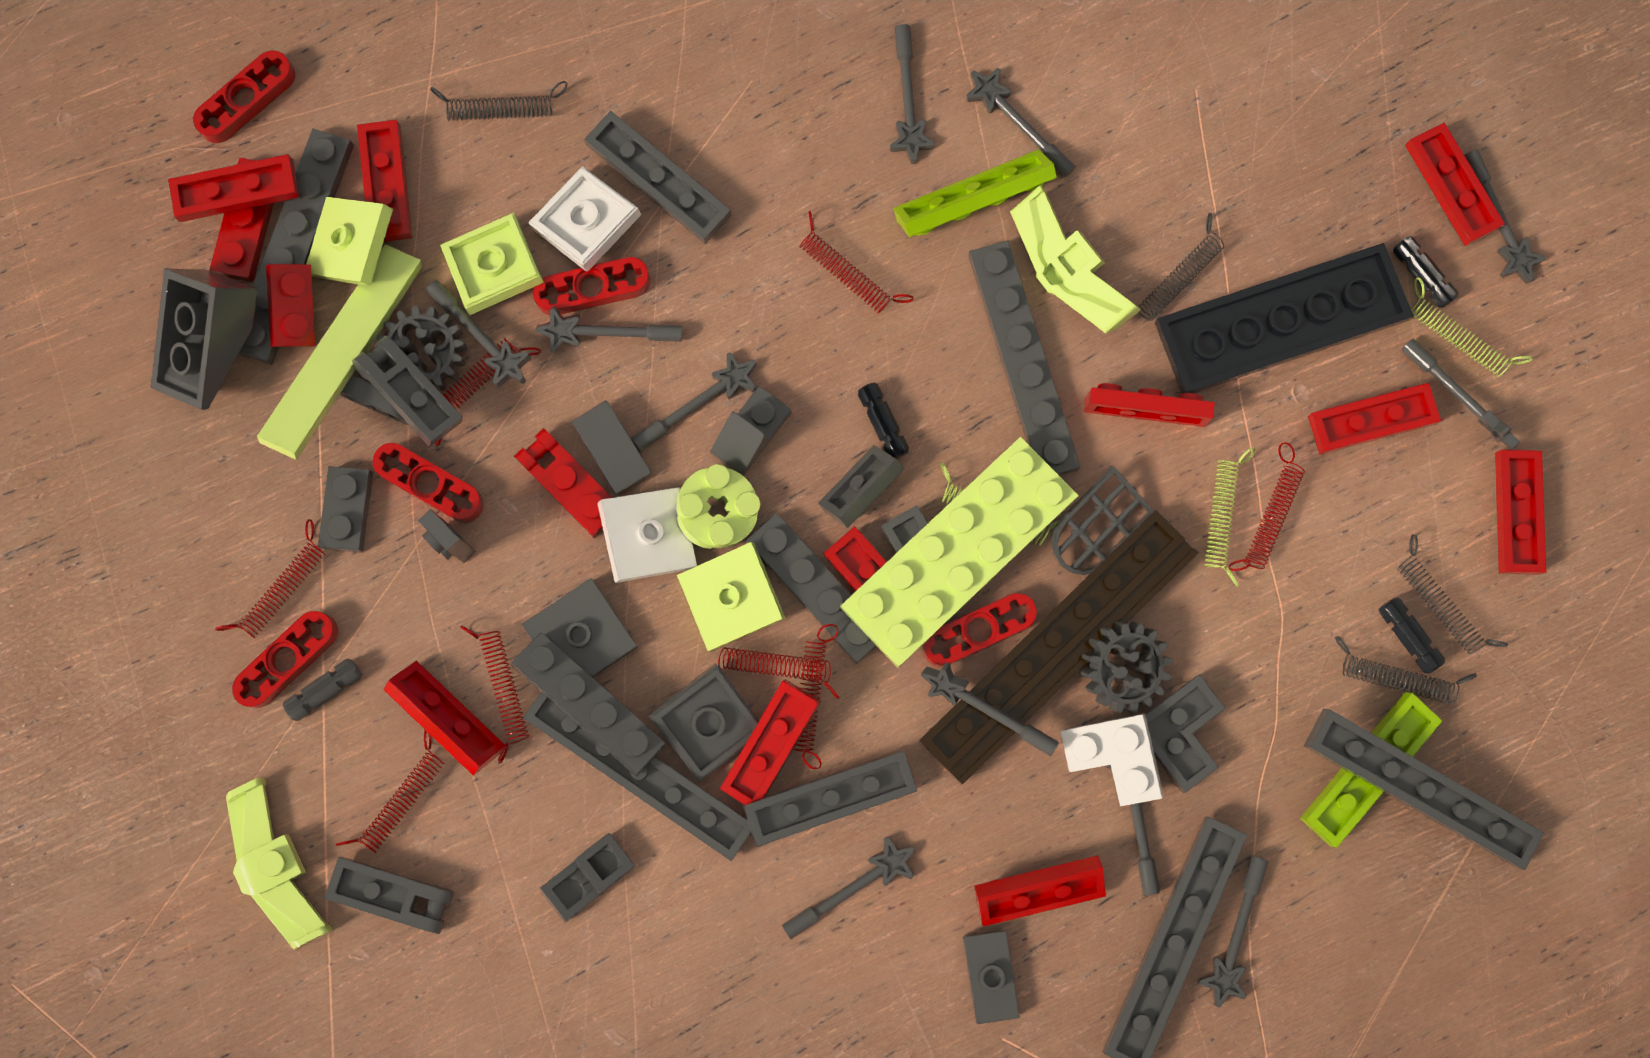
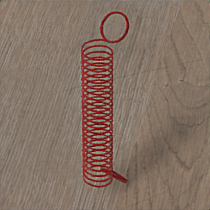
M810 210L808 213L811 232L801 242L799 247L801 248L805 244L803 247L804 251L806 245L817 236V240L810 247L814 243L816 244L819 239L821 241L816 246V250L812 254L810 253L809 256L815 253L813 259H815L818 255L820 257L823 253H826L827 249L831 248L827 255L829 256L832 251H834V254L825 262L826 264L838 252L835 249L832 250L829 244H825L826 242L822 241V238L815 235ZM814 233V236L808 241L810 235ZM824 242V245L817 251L820 244ZM828 245L827 248L821 253L824 246ZM809 247L806 253L810 252L813 249V247L811 249ZM838 253L826 270L828 271L834 265L835 268L830 270V273H832L845 258H842L843 256ZM841 256L840 261H838V262L834 265V263L836 262L837 258ZM845 259L844 263L840 266L841 268L839 269V271L842 269L843 265L846 262H848V264L839 273V275L842 272L844 273L848 266L851 265V268L843 275L840 282H842L847 277L851 269L855 268L854 272L850 276L852 277L856 271H858V273L849 282V284L851 282L853 283L859 274H861V277L853 284V286L855 284L857 285L862 277H865L863 282L859 285L860 287H857L854 290V293H856L861 288L864 281L868 279L867 284L857 294V296H859L865 290L866 286L870 283V279L866 278V275H863L862 272L859 273V269L856 270V267H852L853 265L849 264V261H846ZM851 277L849 279L847 278L844 281V285L851 279ZM871 284L863 293V295L867 294L870 288L875 285L873 291L869 293L871 296L874 290L879 288L877 293L867 303L869 305L876 295L882 291L881 295L871 305V308L882 295L885 294L883 300L879 302L880 305L885 298L889 297L887 302L879 309L878 314L890 300L897 303H908L914 300V297L908 294L894 295L890 299V296H886L887 293H883V290H880V287H876V284ZM867 296L864 302H866L870 298V296ZM896 297H909V298H912V299H910V300H896V299H894V298H896Z
M508 342L512 349L514 348L515 350H517L510 342ZM534 347L521 348L520 350H517L519 353L524 350L539 351L536 353H529L530 356L538 355L541 353V350L539 348ZM480 359V361L485 365L488 371L477 362L478 366L483 371L485 370L490 376L493 377L494 375L489 370L491 368L488 367L482 359ZM473 365V367L482 376L483 373L475 365ZM470 368V370L472 371V373H473L476 377L478 376L482 381H484L478 374H476V373ZM467 371V374L472 378L474 382L476 380L481 386H483V383L481 381L479 382ZM463 374V376L470 383V385L467 386V383L462 378H460V380L468 388V390L470 391L469 393L473 395L469 387L474 392H477V390L474 388V386L476 385ZM483 374L488 380H490V377L488 375L486 376L485 374ZM456 381L462 389L467 390L461 383ZM453 384V386H454V387L458 390V392L461 394L460 397H461L464 401H467V400L465 399V397L462 395V393H463L466 397H468V398H470V396H469L468 394L466 395V394H465L462 390H460L455 384ZM449 387L451 391L456 395V397L451 396V398L454 400L452 401L445 393H443L444 397L449 401V403L452 406L453 404L450 401H452L457 407L460 408L458 403L455 401L456 399L459 403L463 405V402L457 396L459 394L452 387ZM441 439L435 443L436 446L440 445Z
M1287 442L1281 443L1278 448L1281 460L1287 464L1290 463L1300 467L1292 463L1295 458V451L1292 445ZM1283 444H1287L1292 449L1293 458L1290 462L1285 461L1281 455V446ZM1283 466L1285 470H1282V473H1284L1283 471L1290 472L1297 477L1286 473L1280 474L1282 478L1278 479L1280 482H1277L1278 486L1275 489L1281 488L1289 493L1274 490V494L1279 492L1287 497L1279 494L1271 496L1280 497L1286 501L1273 497L1274 499H1270V501L1274 500L1284 505L1271 501L1272 503H1268L1270 507H1266L1268 510L1265 511L1266 515H1263V518L1269 517L1274 520L1277 518L1282 519L1283 522L1278 520L1272 521L1265 518L1266 520L1262 519L1261 521L1264 524H1259L1262 528H1257L1260 532H1256L1258 536H1254L1258 541H1252L1256 545L1251 544V547L1254 549H1249L1252 553H1247L1250 557L1232 562L1229 565V570L1241 571L1249 566L1257 569L1265 568L1270 552H1272L1271 548L1274 547L1273 544L1278 539L1277 536L1283 526L1282 523H1284V519L1288 514L1287 511L1290 510L1289 507L1295 497L1294 494L1297 493L1296 490H1298L1300 485L1299 482L1302 481L1301 478L1305 473L1302 467L1300 468L1304 471L1303 473L1293 467ZM1285 467L1292 468V469L1298 471L1299 473L1290 471V470L1286 469ZM1283 476L1290 477V478L1294 479L1295 481L1286 479V478H1284ZM1281 480L1288 481V482L1292 483L1293 485L1287 484V483H1285V482H1282ZM1279 484L1286 485V486L1290 487L1291 489L1285 488V487H1283V486H1280ZM1271 505L1278 506V507H1280V508H1282V509L1275 508V507H1273V506H1271ZM1269 509L1276 510V511H1278V512H1280V513L1273 512V511H1271V510H1269ZM1267 513H1271V514H1274V515H1276V516H1278L1277 514H1279V515H1284L1285 518H1281L1280 516L1274 517V516H1271V515H1269V514H1267ZM1268 535L1275 536L1276 539H1273V538H1271V537L1268 536ZM1264 543L1271 544L1273 547H1269ZM1262 547L1269 548L1271 551H1267ZM1260 551L1267 552L1269 555L1266 556ZM1260 556H1265L1267 560H1264ZM1255 559L1262 560L1265 562V564H1262L1261 562ZM1239 562H1244L1247 565L1237 569L1230 568ZM1250 562L1260 564L1264 566V568L1252 566Z
M308 519L305 525L306 539L313 544L311 545L312 547L326 555L312 542L314 538L313 521ZM309 521L311 523L312 529L311 539H309L308 536ZM309 546V548H307L308 550H310L311 552H313L314 554H316L317 556H319L321 559H323V558H322L316 551H314L310 546ZM301 550V553H302L303 555L297 554V555L299 556V558L294 557L297 562H298V560H300L301 562H303L304 564H306V565H307L308 567H310L311 569H314V568H312V567H311L307 562H305L300 556L304 557V558L307 559L309 562H311L312 564H314L315 566H317L312 560H310V559L304 554V553H306V554H308V553L305 552V551H303V550ZM311 553L308 554L310 557H312V558L315 559L316 561L320 562V561H319L318 559H316ZM291 561L294 566L289 564L288 566L290 567V569L285 568V570L287 572L289 570L298 577H300L302 580H305L291 567L295 568L296 570L304 574L306 577L308 576L294 564L296 562ZM296 563L297 565H299L300 567H302L304 570H306V571H308L309 573H311V572H310L309 570H307L302 564ZM282 572L284 576L279 575L281 580L276 579L278 584L273 582V585L275 587L270 586L271 590H267V592H272L273 594L281 598L284 602H286V600L279 596L272 588L276 589L277 591L285 595L287 598L289 597L286 594H284L280 589H278L276 585L280 586L291 595L292 593L289 592L285 587H283L279 583V581L287 585L293 591H295V589L288 585L281 577L288 580L297 588L298 586L295 583H293L285 574L289 575L300 584L302 583L298 581L290 573L288 574L286 572ZM264 593V596L266 598L261 597L262 601H257L258 603L261 602L265 604L275 613H277V611L271 608L263 599L269 601L271 604L280 609L277 605H275L272 601H270L267 598V596H269L283 606V604L280 603L276 598H274L270 593L269 595ZM259 603V605L254 604L255 607H256V609H255V608H251L253 612H250V611L248 612L250 616L245 615L246 619H242V621H243L244 623L239 622V625H240L241 627H239L238 624L236 623V624H229V625L218 626V627L215 628V630H216V631H224V630L234 629V628L238 627V628H241V629H243L244 631H246V632H247L249 635H251L253 638H256L254 635H252V634L249 633L247 630H245V629L242 627L241 624L247 626L248 628H250L253 632H255V633L258 635V633H257L255 630H253L251 627H249V626L245 623V621L251 623V624H252L253 626H255L258 630H260V631H262V630H261L259 627H257L256 625H254L247 617L252 618V619L255 620L257 623H259L262 627H265V626H264L263 624H261L260 622H258L250 613H252V614L256 615L257 617H259V618H260L261 620H263L266 624H268V622H266V621H265L264 619H262L259 615H257L254 610L260 612L262 615H264V616H265L266 618H268L269 620H271V619H270L268 616H266L264 613H262V612L257 608V606H259L260 608L264 609V610H265L266 612H268L271 616H274V615H273L272 613H270L268 610H266L260 603Z
M826 624L817 633V637L820 641H823L822 643L809 641L805 643L825 646L823 644L832 641L838 635V628L834 624ZM825 627H836L837 632L831 639L823 640L819 638L821 630ZM805 646L806 648H814V649H819V650H823V649H821V648H826V646H825V647H810V646ZM823 650V652L804 651V652H810V653H815V654L823 655V656H807V655H804V657H811V658H816V659L824 660V659H822L821 657H825V655H824V654H821V653H825L826 651H825V650ZM805 679L806 681L820 683L816 679L814 681H812V679ZM800 683V684H802V685L817 687L818 689H808V688H801V689L817 692V693H809V694H811L812 696L818 697L817 699H820V697H819V696H816V695H817V694H821V693L818 692V691H815V690H821V688L818 687V686H814V685H822V683H820V684ZM811 719V720H814V721H810L809 724H810V725H814V726H807V727H816V725H815V724H812V722H817V720ZM806 727V729H811L812 731L805 730L803 733L811 735H802L801 737L812 740L799 739L798 742L809 743L810 745L796 744V746L809 749L793 750L804 752L802 755L804 763L811 769H819L822 765L821 759L817 754L810 751L814 750L813 748L806 747L814 746V744L805 742L815 741V739L810 738L815 736V734L808 732H816V730ZM810 753L818 759L820 766L813 767L808 764L804 754Z
M462 625L460 626L461 629H463L464 631H466L467 633H469L470 635H472V636L475 637L476 639H478L481 635H485V634H490V633H498L497 635L500 634L499 631H493V632H488V633H484V634L477 635V634H475L474 632H472L471 630L467 629L466 627H464V626H462ZM495 635L480 639V641L488 640L494 637H500L499 639H501V636ZM497 639V640H495V641H490V642H486V643L481 644V646H483V645L491 644V643H494V642H497V641H501V642H500L499 644H497V645L485 647V648L482 649V650H486V649H490V648H493V647H496V646H502L501 648H499V649H497V650L488 651V652L483 653V655H486V654L493 653V652H496V651H499V650H503V652H501V653H499V654H496V655H492V656L485 657V659L492 658V657H495V656H498V655H505V656H506V654H502V653L505 652V650L502 649V648L504 647V645H500V644L503 642L502 640ZM503 656L499 659L487 661L486 664L501 659H506L502 663L487 666V668H491L500 664H507L504 667L488 671V673L504 668H509L508 670H510V667H506L509 665V663L506 662L508 659L504 658L505 656ZM506 670V671L501 672V673H497V674L490 675V677H493V676H496V675H500V674H502V673H509L508 675H506V676H504V677L492 679L491 682H492V681L499 680V679H502V678L511 677L510 679H508V680H506V681L492 684V686H495V685L502 684V683H505V682H512V683H510V684H508V685H506V686L498 687V688H495V689H493V690H498V689H501V688H504V687H509V686H514V687H515V685H511V684L514 683V681L511 680V679L513 678V676H509L512 672ZM512 687V688H510V689H508V690H506V691H502V692L495 693V695L501 694V693H504V692H507V691H514L513 693H515L517 690L513 689L514 687ZM511 693L505 696L497 697L496 700L511 695H516L515 697H517L518 694ZM513 697V698L508 699V700H504V701L497 702V704H500V703H503V702H506V701H510V700H517V701H519V699ZM515 701V702H513V703H511V704L503 705V706H500V707H498V708H503V707H506V706H509V705H514V704H519V705H520V703H516L517 701ZM517 705V706H515V707H513V708H511V709H507V710L500 711V713H502V712L509 711V710H513V709H519V710H517V711H515V712H513V713L503 715V716H501V718H502V717H505V716H508V715L517 714V713H521L520 715H522L523 712H518V711H520L522 708L518 707L519 705ZM518 715V716H516V717L503 720L502 722H505V721H508V720H512V719H515V718H522V719H524V718H523V716ZM520 719V720H518V721H516V722L509 723V724H505L504 726L511 725V724H515V723H519V722H524V723H525V721H521L522 719ZM522 723V724H520V725H518V726L505 729V731H507V730L514 729V728H518V727H524V728H522V729H520V730H518V731H515V732H512V733H508V734H506V736H507V735H510V734L522 732V731H526L525 733H527L528 730H523V729H525L527 726L523 725L524 723ZM523 733L521 735L508 738L507 740L521 736H527L518 741H514L511 743L506 742V745L500 753L498 763L501 764L503 762L510 744L522 741L528 738L529 735H524L525 733Z
M727 647L722 648L720 652L718 666L721 671L720 656L723 649L726 648L727 650L723 657L724 669L728 668L730 670L732 668V670L737 669V671L741 669V671L745 670L751 673L754 670V673L759 672L761 674L763 672V674L767 673L768 675L772 673L773 676L776 673L777 676L781 675L782 677L785 674V677L790 676V678L794 675L795 679L797 677L799 679L803 677L804 680L812 678V681L816 679L818 682L820 678L821 682H824L826 662H828L830 673L828 681H825L824 685L837 699H840L828 684L831 676V666L828 660H811V658L807 659L805 657L798 658L796 656L745 651L743 649L736 650L735 648ZM726 652H728L727 666L724 667V658ZM731 652H732V662H731V667L729 668V667H728L729 657H730V654H731ZM735 653H736V654H737L736 666H735V668L733 669L734 655H735ZM741 653L740 668L738 669V668H737L738 657H739V654ZM745 654V666L742 670V659ZM753 654H754V665H753V670L751 671V670H750L751 660H752V657H753ZM748 655H749V656H750L749 668H748V670H746L747 658H748ZM757 656H758V659H759L758 669H757V671L755 672V662H756V658H757ZM761 657H763V665H762V670H761V672H760V671H759L760 660H761ZM767 657V669L764 673V662ZM771 658L772 666L770 673H768V666ZM776 658V670L773 674V663ZM780 659V672L777 674V665ZM784 659H785V670H784V673H783V675H782V674H781V669H782L783 661H784ZM789 660V672L786 676V666ZM794 661V671L791 676L790 670L792 662ZM798 661V673L795 677V667ZM807 662V674L804 678V669ZM801 663H803V672H802V675H801V677H800V676H799L800 666H801ZM816 663V675L813 680V670ZM811 664L812 672L810 678H808L809 667ZM819 665H820V667H821V672H820V677H819V680H818V679H817V673H818V669H819ZM825 665V676L822 681V671Z
M425 730V731H424V746H425V749L430 752V749H431V735L428 733V735H429V747H427V741H426L427 731ZM426 752L425 755H426L427 757H424V756H423L422 759H423L424 761L420 760L419 762H420L421 765L417 764V765H416L417 768H413V770L415 771V769H416V770H418V771L424 773L428 778H430V779L433 780V778H431L428 774H426L424 771H422V770L418 767V765L421 766V767H423L424 769L428 770V771H429L431 774H433L434 776H436L433 772H431L429 769H427L421 762H423V763L429 765L430 767H432V768H433L435 771H437V772H439V771H438L437 769H435L433 766H431L424 758L430 760L431 762H433L434 764H436L439 768H442V767L439 766L436 762H434L428 755H430V756L436 758V759H437L439 762H441L442 764H445V763H443L441 760H439V759H438L434 754H432L431 752H430V754ZM411 771L410 774L412 776H407L409 780H404L405 783H402V787L398 788L399 791L395 792L397 795H392L394 799H389L391 803H386L387 806H384V810H381V814H378V818H375L376 822L372 821L373 826H368L369 829L365 830L366 833L362 834L363 837L359 838L360 841H358L357 838L354 840L336 843V846H341L353 842H360L364 844L367 848H369L371 851L376 853V851L372 847L365 844L361 840V838L367 840L375 848L379 849V847L372 841L368 840L364 836V834L370 836L374 841L382 845L380 841H378L376 838H374L367 832L370 831L374 833L378 838L385 841L384 838H382L379 834L375 833L370 828L373 827L377 829L385 837H388V835H386L383 831L375 827V825L373 824L375 823L380 825L388 833H391L386 827L379 824L376 819L384 822L389 828L394 830V828L387 822L383 821L379 817V815L385 817L392 824L397 826V824L388 817H386L382 813V811L388 813L395 820L400 822V820L396 818L394 815L390 814L385 809V807L392 810L399 817L403 818L402 815H400L397 811L393 810L388 804L395 806L402 813L406 814V812H404L401 808L397 807L391 800L399 803L406 810H409L405 805L400 803L394 796L402 799L406 804L412 807V805L406 800H404L402 797H400L398 793L403 794L414 803L415 801L406 794H404L400 790V788L409 792L413 797L418 799L417 796L408 791L403 785L410 787L417 794L421 795V793L412 788L406 781L414 784L422 791L424 790L417 784H415L409 777L417 780L424 787L427 786L423 784L421 781H419L413 774H416L417 776L421 777L427 783L430 782L427 781L416 771L415 773Z

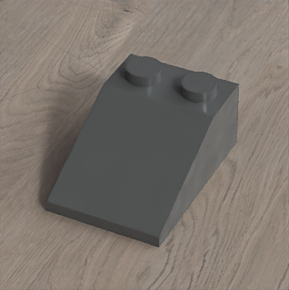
M164 268L151 388L200 410L208 409L252 330L254 312L256 310L257 288L209 270Z

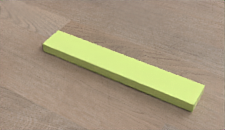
M386 244L383 246L371 285H357L257 435L259 443L295 460L298 459L355 372L356 368L352 360L362 352H368L377 335L383 329L384 323L388 321L422 269L420 259Z

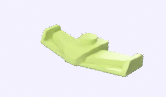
M1039 185L1010 211L1037 272L1036 278L1048 293L1056 295L1104 333L1117 330L1141 310L1140 307L1094 274L1105 262L1080 231H1075L1066 239L1044 186Z
M259 777L229 791L226 795L237 860L233 873L242 893L251 895L295 950L333 931L330 924L328 925L292 881L305 874L306 871L290 835L285 834L274 839L265 788L267 783L264 777Z

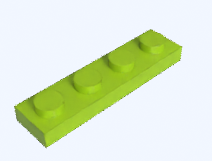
M1039 149L894 207L896 220L909 237L930 233L936 226L951 220L965 219L973 211L988 205L1002 204L1008 197L1023 191H1033L1039 185L1043 186L1045 182L1057 178L1054 163Z
M1405 692L1371 733L1413 757L1441 724L1442 720L1413 693ZM1341 768L1300 819L1330 847L1337 848L1381 796L1383 791Z

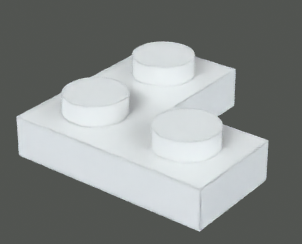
M1145 713L1060 731L1069 772L1111 765L1120 806L1162 799L1164 797Z

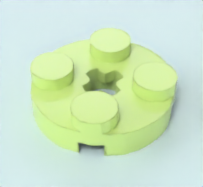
M718 464L692 474L682 485L676 499L677 521L681 531L691 542L708 549L730 548L742 542L753 530L760 509V500L750 482L740 473ZM709 499L715 501L722 500L726 504L724 509L727 515L724 517L721 514H717L715 517H712L708 513L711 505L707 501Z

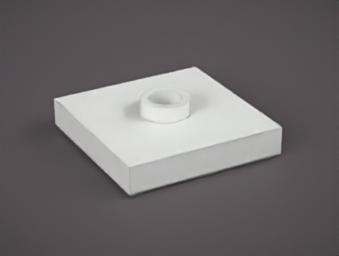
M582 166L528 223L532 230L588 272L641 216L638 207Z
M679 487L603 499L597 503L615 583L686 571L697 566L692 542L683 534L677 521L676 499L680 490Z

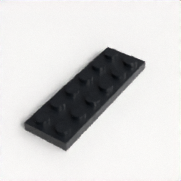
M1381 243L1159 317L1155 321V325L1181 393L1193 394L1407 322L1414 316L1385 244Z

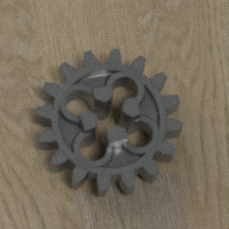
M413 306L412 316L409 317L401 310L398 311L397 317L399 322L394 324L386 321L384 325L390 332L388 335H377L376 339L379 341L384 336L391 338L433 385L436 384L440 390H445L446 387L443 380L446 377L457 380L459 377L453 368L455 366H465L466 364L465 360L458 355L459 352L467 350V345L464 341L456 340L463 334L458 325L451 326L453 320L446 313L438 319V312L431 306L427 310L426 315L422 314L418 306ZM410 329H416L415 335L425 346L424 351L434 364H437L434 372L426 373L428 367L418 356L419 352L416 346L406 337ZM445 336L444 343L436 346L435 338ZM386 361L379 368L385 373L393 365Z
M1116 621L1115 632L1103 626L1100 628L1103 637L1100 641L1092 638L1089 639L1088 642L1094 650L1092 654H1082L1081 658L1090 662L1089 668L1081 671V675L1092 679L1085 689L1092 694H1098L1095 700L1097 703L1103 706L1109 705V709L1122 713L1124 707L1132 713H1137L1139 702L1142 705L1151 707L1153 706L1151 699L1153 693L1163 696L1165 692L1159 684L1161 680H1171V675L1163 672L1164 666L1173 662L1172 658L1161 654L1168 645L1166 642L1156 640L1157 631L1149 628L1144 629L1143 624L1133 621L1129 626L1128 623ZM1139 644L1142 646L1140 654L1139 651L1135 650ZM1111 650V654L1125 659V664L1129 668L1145 673L1144 682L1142 683V680L1137 677L1128 675V670L1124 666L1108 661L1109 651ZM1113 680L1118 683L1114 690L1111 689Z

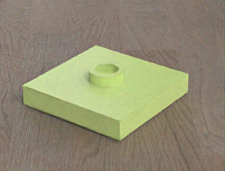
M326 197L306 265H311L312 277L370 286L393 209L381 203Z
M514 212L440 245L464 307L469 315L544 283Z
M753 542L677 575L707 651L712 652L786 619L756 545Z

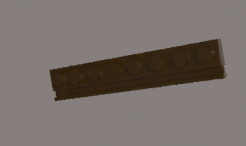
M1155 510L969 692L1020 723L1025 724L1088 662L1081 658L1082 654H1092L1094 648L1088 641L1090 638L1098 641L1103 638L1100 628L1104 626L1115 632L1116 621L1128 623L1199 552L1195 548L1193 549L1185 541V538ZM960 700L919 741L962 785L1016 732L965 701Z

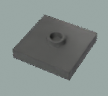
M592 578L522 624L532 640L542 632L592 678L638 648Z
M716 663L648 714L699 782L740 752L759 722Z

